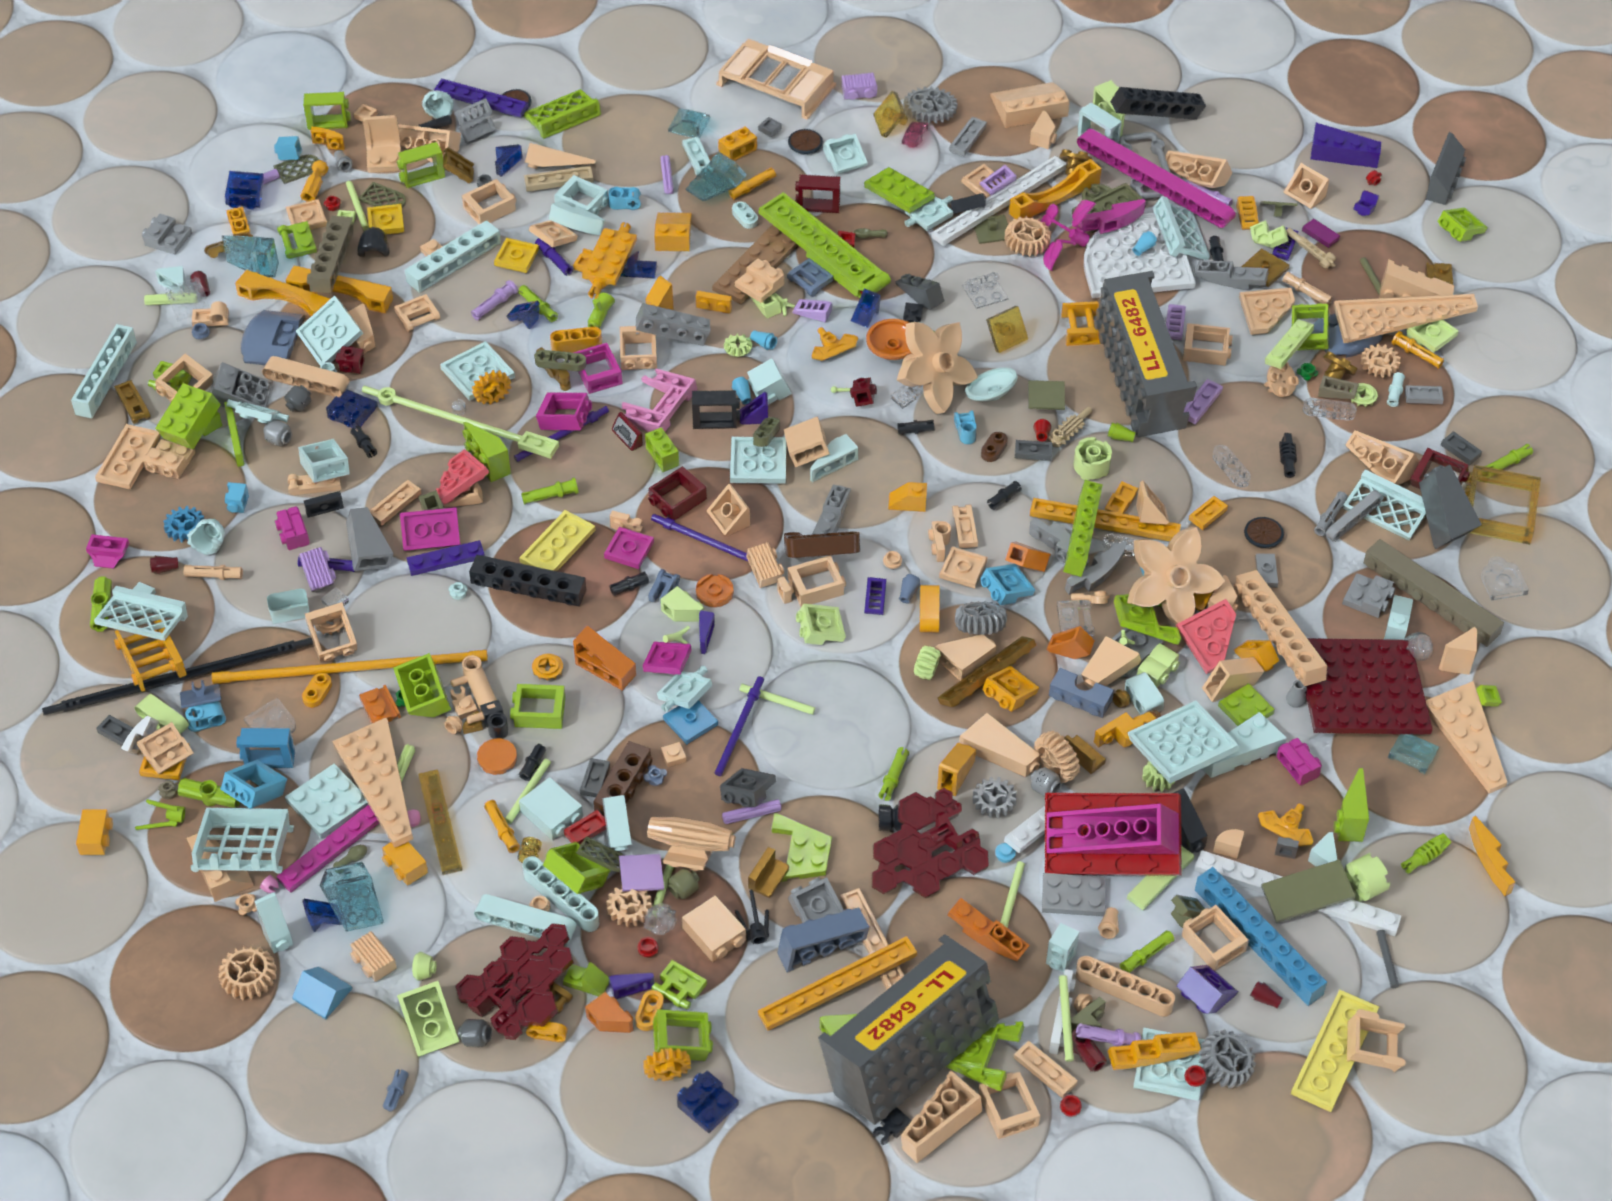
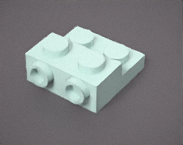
M846 134L841 138H832L824 143V153L828 163L831 162L835 174L867 166V160L856 134Z

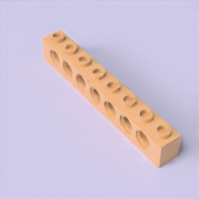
M1254 570L1237 575L1236 584H1234L1236 594L1241 597L1244 606L1248 607L1251 611L1252 617L1258 621L1260 628L1266 632L1271 643H1274L1278 653L1284 657L1287 666L1292 668L1296 678L1304 686L1325 681L1327 673L1326 663L1260 573Z

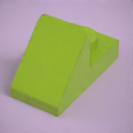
M589 962L587 968L572 964L565 975L563 985L600 996L606 992L609 986V977L591 962Z

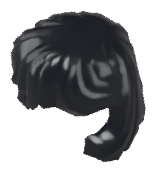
M370 227L362 233L357 248V253L360 257H364L365 252L371 250L382 252L384 256L389 255L390 250L387 236L382 229Z

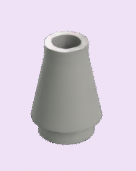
M341 150L334 153L337 169L342 172H348L352 168V160Z
M1300 680L1294 681L1293 686L1286 695L1288 704L1295 708L1302 706L1306 701L1305 686Z

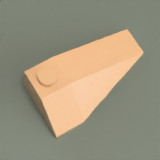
M398 124L400 144L407 149L437 142L442 155L445 154L444 149L447 147L456 152L459 150L461 133ZM432 157L427 158L428 161L433 163Z
M530 143L525 163H528L530 168L538 169V166L595 164V160Z
M1168 150L1165 156L1171 171L1198 186L1210 188L1225 186L1233 173L1226 159Z
M1356 430L1345 444L1374 474L1397 485L1411 480L1420 462L1414 453Z
M198 834L186 838L191 851H193ZM207 840L205 847H220V843L216 840ZM204 852L202 859H210L212 853L218 854V852ZM223 852L221 859L231 858L229 852ZM200 870L214 902L254 886L248 871Z

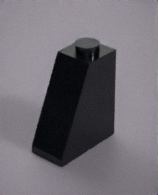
M1182 788L1173 792L1181 794V846L1191 853H1197L1206 847L1208 835L1186 790Z

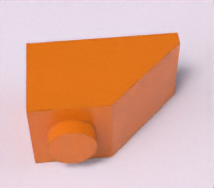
M1079 626L1052 635L1047 650L1061 656L1078 659L1090 655L1095 640Z

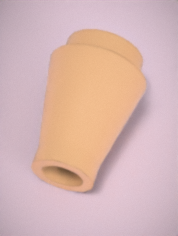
M1107 908L1098 926L1100 935L1106 939L1114 938L1119 932V912L1116 908Z

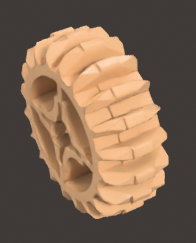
M1019 216L1018 219H1013L1012 222H1009L1005 229L1004 239L1007 247H1010V251H1015L1016 254L1020 253L1022 257L1024 255L1029 257L1031 255L1037 256L1038 253L1042 254L1048 248L1051 242V231H1049V226H1046L1045 222H1040V219L1035 220L1033 217L1028 218L1025 216V218H1021Z
M1053 730L1043 733L1036 739L1034 750L1040 754L1039 762L1041 767H1046L1058 774L1061 784L1073 780L1080 772V765L1078 763L1079 759L1076 757L1077 753L1074 752L1069 741H1066L1064 736H1060L1058 732Z
M243 945L242 950L239 951L235 948L234 954L228 953V959H222L218 975L221 981L220 984L228 995L232 994V997L235 999L240 996V999L244 1000L246 996H249V999L252 1000L254 995L260 997L262 991L268 993L267 986H273L277 967L274 964V958L270 956L268 951L263 952L261 947L255 949L252 945L247 949ZM259 964L264 967L263 972L259 971ZM233 973L237 975L238 979L236 981L231 978Z

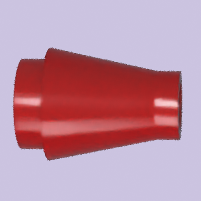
M1039 419L1033 425L1036 438L1041 442L1047 439L1052 428L1050 422L1046 419Z

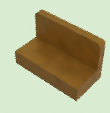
M1069 735L1064 737L1066 741H1069L1074 752L1077 753L1076 757L1079 759V765L1090 774L1105 764L1106 758L1078 735L1073 738Z
M767 847L748 876V889H752L768 898H771L789 870L788 864L775 859V849Z

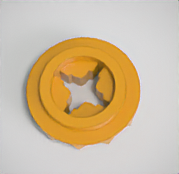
M542 654L535 658L532 663L533 674L538 676L539 680L542 678L547 681L549 678L556 679L557 675H561L563 669L562 660L554 654ZM547 663H549L550 669L548 671L545 670Z

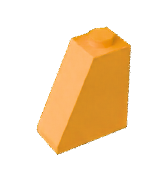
M959 742L953 747L939 765L938 790L946 788L953 793V796L957 795L975 762L976 749Z

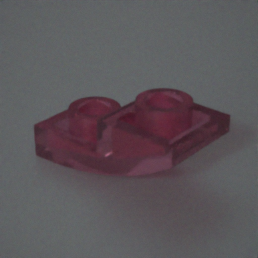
M911 122L904 133L902 144L908 147H917L923 141V134L928 130V123Z

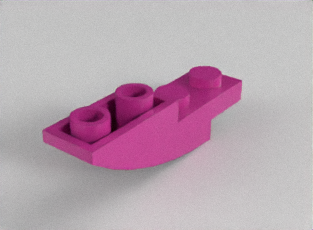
M1145 199L1112 204L1111 210L1087 214L1080 223V228L1084 232L1098 229L1100 234L1125 227L1144 214Z

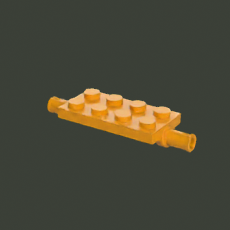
M625 222L621 223L618 231L608 228L603 229L582 272V278L592 283L588 292L590 298H598L601 290L608 284L616 285L637 241V235L629 233L631 230L629 223H626L625 227Z

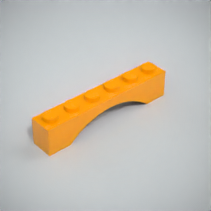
M1090 159L1079 164L1064 180L1048 190L1038 193L1022 192L1010 198L1009 214L1014 219H1018L1019 216L1021 218H1025V216L1031 218L1047 210L1051 204L1057 205L1082 193L1086 187L1090 189L1092 184H1100L1102 168Z
M293 266L285 279L286 283L310 292V284H307V275L311 273V269ZM340 275L337 276L332 292L343 293L358 299L371 311L385 314L393 301L392 288L390 286Z
M245 270L235 282L238 296L252 301L260 299L288 301L301 307L310 317L331 299L249 270Z

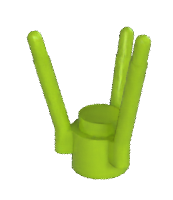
M147 799L146 803L167 809L166 819L170 821L136 826L135 829L141 830L165 826L177 827L178 822L183 823L186 809L183 806L169 805Z

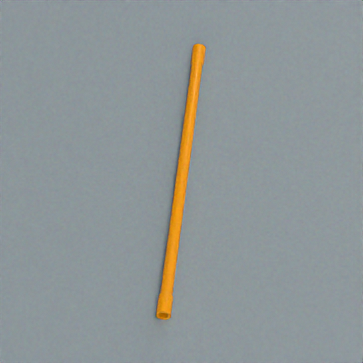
M487 650L431 655L435 664L459 663L465 657L471 655L479 657L481 662L488 661ZM421 656L236 672H212V683L221 684L233 681L316 675L318 673L329 674L388 669Z

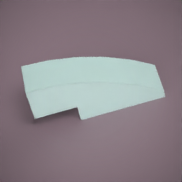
M561 201L551 205L549 220L574 230L601 235L605 219L579 206L571 207Z

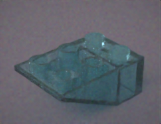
M718 152L685 190L704 202L736 188L747 174L735 161Z
M222 235L228 263L243 270L275 278L279 261L274 238Z
M363 862L325 869L320 888L346 932L384 923L372 877Z

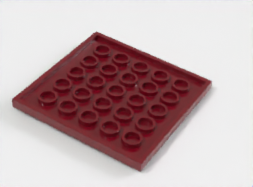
M1307 638L1327 665L1325 681L1305 686V694L1314 733L1431 735L1433 728L1411 640Z

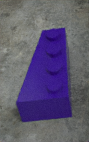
M1316 122L1310 160L1377 168L1382 142Z

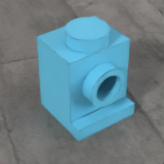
M228 482L229 492L225 494L227 510L233 513H244L249 498L247 485Z

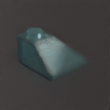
M679 108L668 128V132L700 138L710 119V115Z

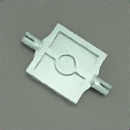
M949 195L944 199L935 197L912 213L905 211L911 217L905 221V225L910 227L917 223L928 231L951 218L953 211L947 205L953 201L952 196Z
M230 399L227 401V407L235 408V412L239 413L240 417L251 419V417L258 418V422L267 424L272 420H280L287 423L289 415L282 414L277 410L247 402H236Z
M702 665L696 672L682 671L681 675L676 674L657 693L659 700L666 701L661 706L662 710L668 712L673 705L690 709L712 686L711 679L703 677L708 671L707 668Z

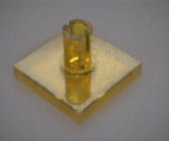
M891 91L873 113L880 134L885 138L888 137L898 123L905 125L908 121L898 93L895 91Z
M1013 306L986 319L995 350L998 353L1029 339L1019 306Z

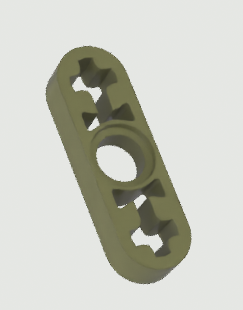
M539 350L534 355L535 364L540 368L582 371L586 368V357L580 353ZM557 359H565L564 362H556Z
M775 417L765 418L753 434V445L758 447L768 446L780 430V420Z

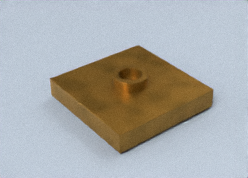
M1261 248L1241 267L1268 268L1269 274L1265 286L1269 287L1289 269L1290 264Z

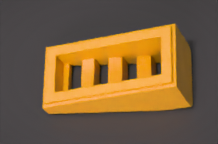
M1239 196L1236 208L1242 230H1247L1259 223L1254 196Z

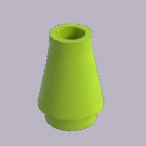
M1112 422L1107 436L1113 440L1133 442L1136 432L1131 431L1118 422Z

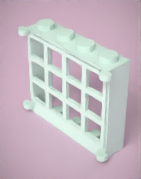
M206 808L192 851L193 865H191V870L193 872H198L199 870L274 871L275 873H281L283 866H278L285 838L287 832H293L294 825L289 823L288 809ZM212 828H225L224 835L209 834ZM231 828H245L243 835H229ZM250 828L264 829L262 836L248 835ZM269 829H278L276 836H267ZM207 840H222L220 847H205ZM227 840H241L239 847H225ZM246 840L261 841L259 848L245 847ZM275 841L273 848H264L265 842ZM204 852H218V854L212 853L210 859H202ZM223 852H238L237 854H232L230 859H221ZM243 852L257 853L252 855L251 860H241ZM262 853H271V860H261Z

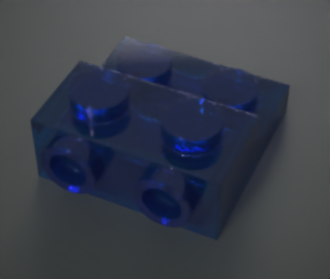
M229 171L225 191V204L231 208H237L238 206H244L250 210L260 208L264 174Z
M346 389L340 398L335 396L326 407L327 417L332 421H337L347 427H354L356 429L355 426L361 427L378 407V404L375 400Z
M707 1070L703 1074L701 1072L696 1074L692 1080L693 1084L689 1088L683 1087L678 1092L677 1107L707 1133H710L739 1105V1100L724 1089L723 1083Z

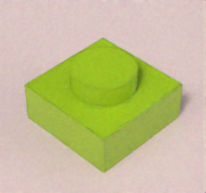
M1480 685L1476 688L1482 706L1498 707L1502 703L1496 686Z

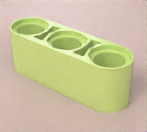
M152 694L146 696L134 707L142 719L149 716L158 720L159 723L156 728L158 730L171 722L179 734L189 727L187 720Z

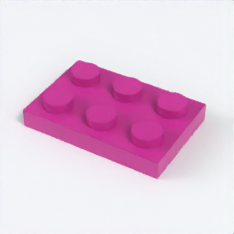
M456 507L400 513L403 551L460 545Z

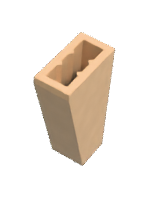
M988 713L960 735L959 743L976 749V756L1021 776H1028L1040 766V754Z

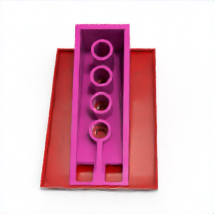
M1045 793V873L1082 876H1182L1181 794Z

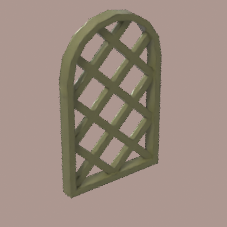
M306 154L300 156L298 160H287L273 166L277 171L278 169L281 170L279 172L280 179L286 184L311 175L313 173L312 165L319 159L314 155ZM301 161L303 163L302 165L297 164V162ZM305 163H311L310 166H304ZM291 165L292 167L291 169L286 168V166ZM295 166L300 167L299 170H293ZM303 168L308 169L306 172L301 171ZM283 171H289V173L283 174ZM292 172L297 173L295 176L290 175Z
M372 182L359 197V201L374 207L401 204L403 208L406 203L405 196L401 192ZM384 190V193L378 194L377 191ZM370 192H375L376 195H371V196H370L369 193H370ZM394 194V197L388 198V195ZM379 196H386L385 199L379 198ZM377 197L378 200L372 201L371 198ZM403 198L404 201L398 202V199ZM394 199L396 200L395 203H390L389 201ZM387 201L388 204L382 205L381 202Z
M587 836L576 853L615 872H620V868L617 867L620 866V863H614L613 860L619 862V856H625ZM591 853L596 854L598 857H593Z

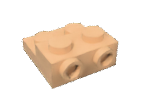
M757 259L746 267V273L735 281V287L762 303L784 285V273L780 268L775 269L771 267L767 260L761 261Z
M161 439L156 448L151 447L143 459L145 470L179 479L193 458L195 450Z

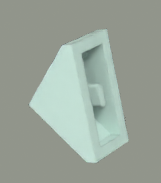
M183 266L159 268L155 271L159 284L175 293H186V278Z
M1333 832L1327 833L1311 849L1308 861L1314 866L1337 860Z

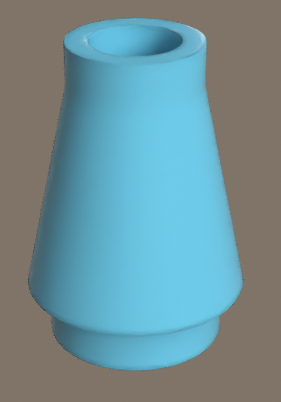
M1150 231L1144 232L1132 248L1134 254L1140 256L1155 246L1156 236Z
M754 330L750 335L752 341L766 350L774 349L777 344V337L773 333Z
M745 377L734 379L732 381V389L736 390V395L740 398L742 404H748L752 401L749 381Z

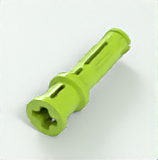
M573 477L569 481H557L555 485L522 492L521 496L523 504L555 496L562 498L566 494H578L579 491L576 479Z

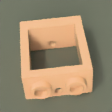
M497 179L462 195L463 208L478 224L486 220L491 223L516 211V198L514 194L510 193L506 186ZM495 194H498L503 199L485 209L478 204Z
M1187 323L1183 361L1226 366V360L1231 357V348H1228V346L1232 345L1233 336L1229 335L1230 328ZM1193 340L1223 343V349L1218 351L1192 348Z
M621 326V370L656 369V335L638 331L636 326ZM652 343V354L625 355V344Z
M186 353L155 380L156 392L160 396L166 397L170 402H172L177 391L167 383L182 369L198 380L193 386L195 388L205 391L213 383V374Z
M831 555L788 567V581L792 584L800 607H802L803 603L815 604L844 595L846 581L844 576H840L838 564L833 561ZM829 570L834 580L833 583L806 590L801 578Z
M342 602L305 613V621L320 662L332 661L340 655L348 656L357 650V642ZM341 617L349 643L322 651L313 625Z
M1217 905L1210 909H1204L1199 916L1194 919H1188L1183 925L1182 937L1214 971L1235 959L1247 949L1249 940ZM1212 922L1231 941L1214 953L1195 934Z
M1020 1072L1007 1073L1002 1090L1017 1086L1028 1111L1001 1120L990 1094L999 1091L984 1084L979 1085L978 1094L981 1096L982 1105L998 1139L1039 1126L1040 1114Z

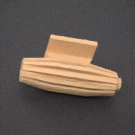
M651 817L647 830L648 838L671 845L663 859V864H669L671 867H686L693 871L704 870L712 851H729L730 847L734 848L736 836L732 835L731 830L708 822L679 817Z

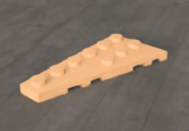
M1474 681L1426 700L1430 717L1487 792L1490 794L1506 787L1507 779Z

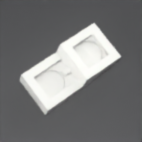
M146 716L130 732L121 749L137 755L139 751L137 742L155 732L159 721Z

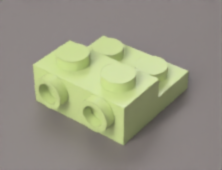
M1444 320L1407 328L1406 336L1410 339L1414 338L1417 344L1420 346L1424 345L1435 353L1458 335V330Z
M803 603L800 610L796 613V622H799L801 625L799 635L804 638L805 643L823 645L825 640L843 642L846 638L839 607Z

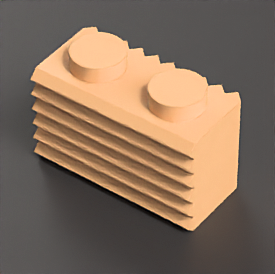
M768 542L747 549L746 557L759 588L777 583V578L782 577L784 569L782 564H778L776 561L777 554L775 549L771 548Z
M369 931L365 936L350 944L352 950L350 953L351 958L356 964L360 962L363 966L362 971L367 978L372 977L377 982L397 969L395 959L372 931Z

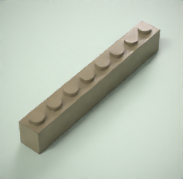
M1379 539L1366 551L1363 563L1368 568L1374 570L1383 578L1393 581L1399 589L1426 605L1430 610L1457 626L1461 631L1467 632L1475 627L1477 629V642L1488 647L1501 634L1504 625L1502 620L1383 540Z

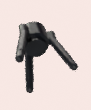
M750 889L749 893L754 923L750 925V929L747 928L738 910H735V914L739 922L746 929L747 941L751 940L753 944H761L770 937L768 931L769 910H765L763 926L759 922L754 891Z

